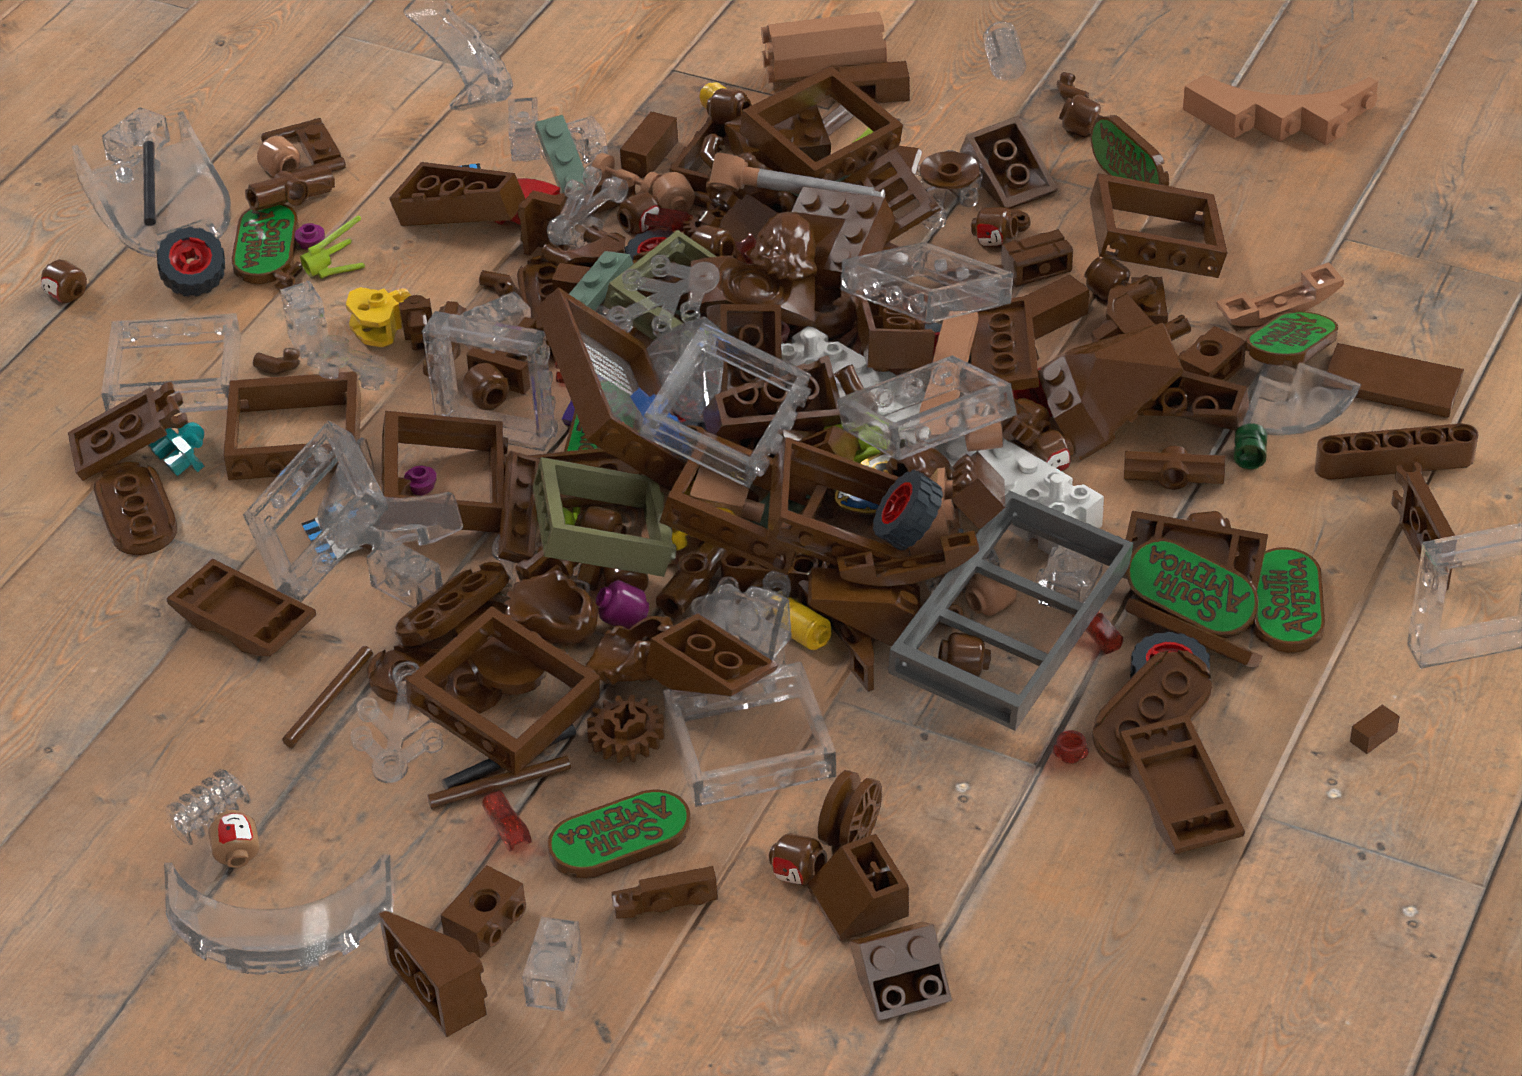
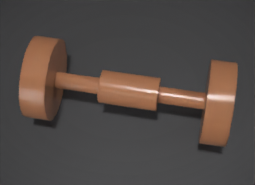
M606 153L598 154L593 160L590 169V176L594 181L609 180L612 175L616 176L618 181L631 178L635 186H641L640 192L645 191L652 196L653 185L662 176L661 174L650 172L644 180H640L638 175L623 169L617 171L614 169L615 160L613 156Z

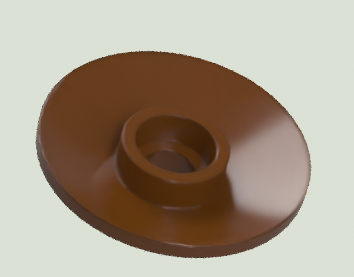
M938 152L923 160L920 165V176L927 184L933 187L959 189L972 184L978 178L979 165L974 158L961 152Z

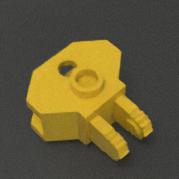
M359 287L350 291L346 301V309L352 313L349 328L363 344L377 347H385L392 344L397 330L402 328L399 302H404L406 298L412 295L406 288H399V290H394L390 293L384 288L374 290ZM365 328H371V329H372L371 331H368V332L363 331V329H365Z

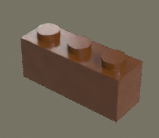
M976 451L971 456L965 454L953 465L952 480L954 483L952 485L953 493L951 500L980 530L1006 508L1005 480Z

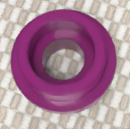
M313 223L304 224L295 232L296 242L305 250L317 245L325 238L324 229Z
M423 465L415 466L404 474L405 479L411 480V490L415 495L430 493L437 481L436 472L432 468Z

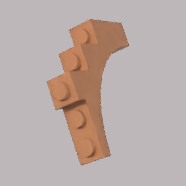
M1203 75L1185 85L1183 110L1233 139L1255 128L1278 142L1301 131L1320 143L1327 145L1346 133L1347 122L1352 121L1375 106L1377 102L1378 81L1368 77L1356 84L1334 91L1305 95H1279L1240 89Z

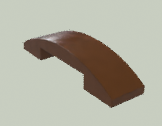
M973 530L940 537L942 550L875 563L870 550L837 557V562L842 579L873 586L906 585L938 577L959 567L980 551L979 544Z
M802 580L798 582L799 603L830 621L832 629L850 649V671L867 692L874 690V651L870 636L809 606L808 581Z

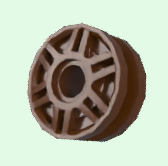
M844 770L837 776L825 797L817 827L820 843L827 846H835L840 842L841 847L871 835L881 808L882 785L880 781L866 778L861 782L858 773L850 770Z

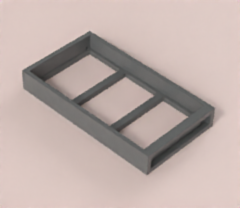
M1009 490L1005 495L1006 508L976 534L980 551L964 564L945 575L891 647L888 673L1016 731L1127 571L1131 561L1133 543ZM1012 524L1109 566V568L1085 602L1081 603L987 562L985 558ZM977 572L1075 616L1047 654L950 611L948 608L974 573ZM940 621L966 634L981 638L984 642L1023 658L1039 667L1022 692L1017 695L918 649Z

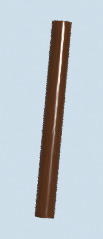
M362 646L285 734L282 741L287 747L293 748L373 656V652L369 647Z
M566 755L527 766L516 776L506 772L427 795L428 802L432 809L571 769L570 760Z

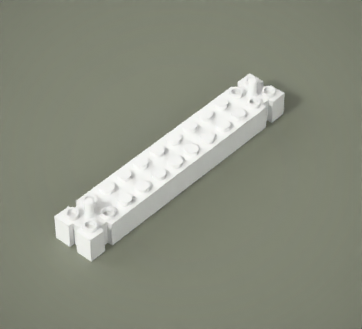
M807 326L792 337V344H781L782 373L792 370L795 366L815 362L826 355H829L833 373L847 365L853 364L854 370L864 389L871 391L877 402L874 424L884 423L891 433L893 445L886 450L894 449L899 451L907 445L917 443L914 439V430L924 391L889 371L878 372L872 368H867L865 357L838 341L828 343V336L813 327ZM835 377L840 399L845 398L846 395ZM958 411L955 412L948 443H917L937 449L950 462L952 472L954 471L953 465L965 454L971 456L976 452L967 451L964 434V416ZM1004 438L1002 448L978 451L1004 478L1005 495L1010 490L1080 521L1089 523L1092 526L1102 527L1103 495L1084 484L1073 486L1072 477ZM1012 524L1008 527L1009 531L1026 541L1034 537L1038 540L1039 549L1058 560L1071 551Z

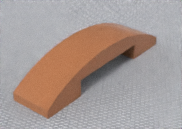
M1328 262L1302 271L1301 282L1250 299L1246 292L1217 301V307L1231 325H1264L1279 314L1292 311L1305 312L1318 305L1344 285V279Z

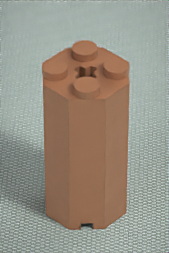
M880 11L768 24L766 27H761L762 43L765 44V51H762V61L764 68H766L768 83L799 82L829 66L838 71V66L887 62V45L882 35V32H885Z

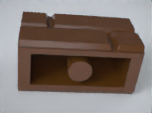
M1059 229L1040 233L1032 237L1003 244L1001 265L1004 266L1005 273L1010 277L1015 287L1071 272L1073 268V248L1065 240Z

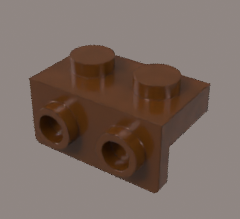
M533 190L518 207V218H520L521 222L520 240L523 243L524 254L531 256L537 247L542 248L546 243L549 244V242L567 251L570 247L565 198Z

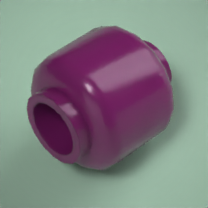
M620 580L612 582L608 587H602L595 601V604L598 606L599 618L614 627L623 626L630 629L636 623L645 619L649 612V602L646 601L645 592Z

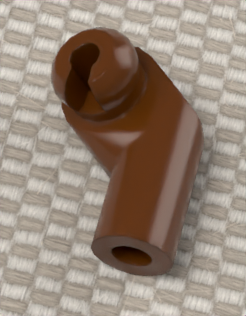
M710 134L705 137L699 152L700 158L711 170L716 152L722 151L719 145L724 146L725 144L723 138L716 134Z
M285 348L283 350V357L277 358L258 352L253 358V366L275 374L292 370L300 364V360H298L300 351L296 348Z

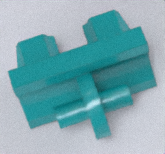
M191 422L178 429V434L172 428H166V436L148 445L160 460L163 459L176 476L180 475L189 466L197 472L205 467L194 455L193 450L203 445L205 435L204 429L198 423Z

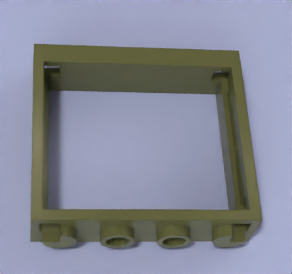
M677 230L609 283L604 306L703 374L712 367L707 339L637 292L640 287L672 262L677 263L690 272L691 261L717 257Z
M540 458L533 482V492L544 557L665 576L668 564L671 563V560H675L676 545L672 544V527L659 522L664 509V493L660 491L657 482L643 475ZM560 494L643 508L649 539L565 524Z

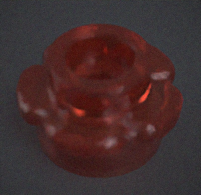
M1068 730L1058 736L1057 744L1053 746V753L1056 757L1061 758L1063 762L1074 764L1088 756L1089 748H1087L1086 738L1082 733Z

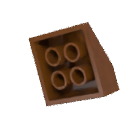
M817 104L773 126L815 162L831 154V142ZM742 115L725 123L724 128L734 156H739L749 151L767 168L786 173L739 133Z
M802 187L791 212H796L807 220L813 230L817 246L814 257L817 274L812 275L815 277V284L821 285L826 289L835 285H844L853 294H858V289L866 288L896 220L885 197Z

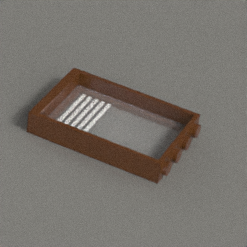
M558 287L535 309L586 439L671 491L689 459H685L682 454H678L674 450L671 451L654 435L630 397L641 388L649 397L655 394L665 405L666 411L674 415L645 344Z

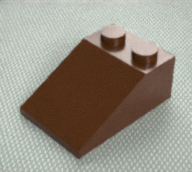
M1018 116L965 136L960 152L971 156L977 161L979 176L976 180L1000 207L1012 209L1057 192L1056 184Z
M718 304L707 307V341L718 393L750 382L756 383L775 373H782L781 305Z
M812 567L808 573V605L892 647L921 609L920 586L917 583L897 586L865 585L842 579L839 569Z
M697 613L651 638L645 673L670 690L733 696L775 672L778 664Z
M386 910L379 913L388 964L446 1037L487 1015L484 998L488 994L480 975L484 972V968L475 952L468 953L458 940Z

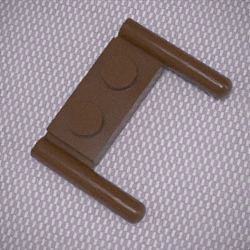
M321 118L272 130L261 135L262 142L273 136H282L285 139L297 136V140L309 159L311 166L289 171L292 174L324 165L329 167L331 172L346 168L345 160L341 157L339 149L324 123H322Z

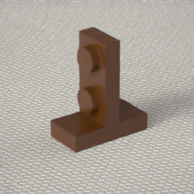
M524 317L518 326L512 329L504 343L497 347L495 353L472 347L466 354L468 371L477 364H492L507 379L510 391L525 395L531 385L528 363L524 361L539 344L536 319Z

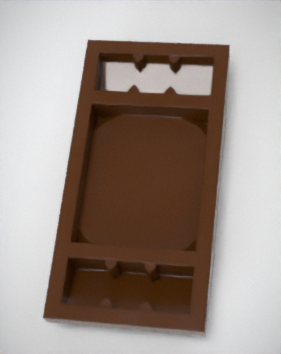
M731 256L693 260L690 264L687 311L707 313L708 306L718 304L781 305V323L813 327L815 277L809 275L796 281H789L785 278L780 280L775 275H767V271L754 266V264H745Z
M1138 511L1131 512L1125 540L1133 543L1132 553L1146 541L1156 538L1172 539L1240 572L1253 583L1257 591L1268 534ZM1125 572V574H1124L1123 577H1122V578H1124V579H1127V573H1126V572Z
M211 559L167 597L168 605L199 630L215 631L225 636L242 652L257 656L271 657L316 616L314 608L215 559Z
M1189 715L1120 732V741L1132 778L1145 795L1156 830L1173 854L1244 836L1245 830Z

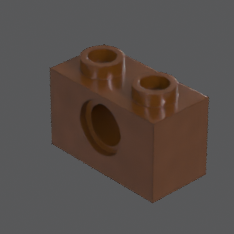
M1214 326L1205 335H1201L1186 351H1182L1178 358L1184 371L1227 381L1244 366L1246 340Z
M486 865L441 913L443 934L458 940L468 952L473 951L481 958L490 947H494L499 943L503 933L510 925L520 920L526 910L523 883Z

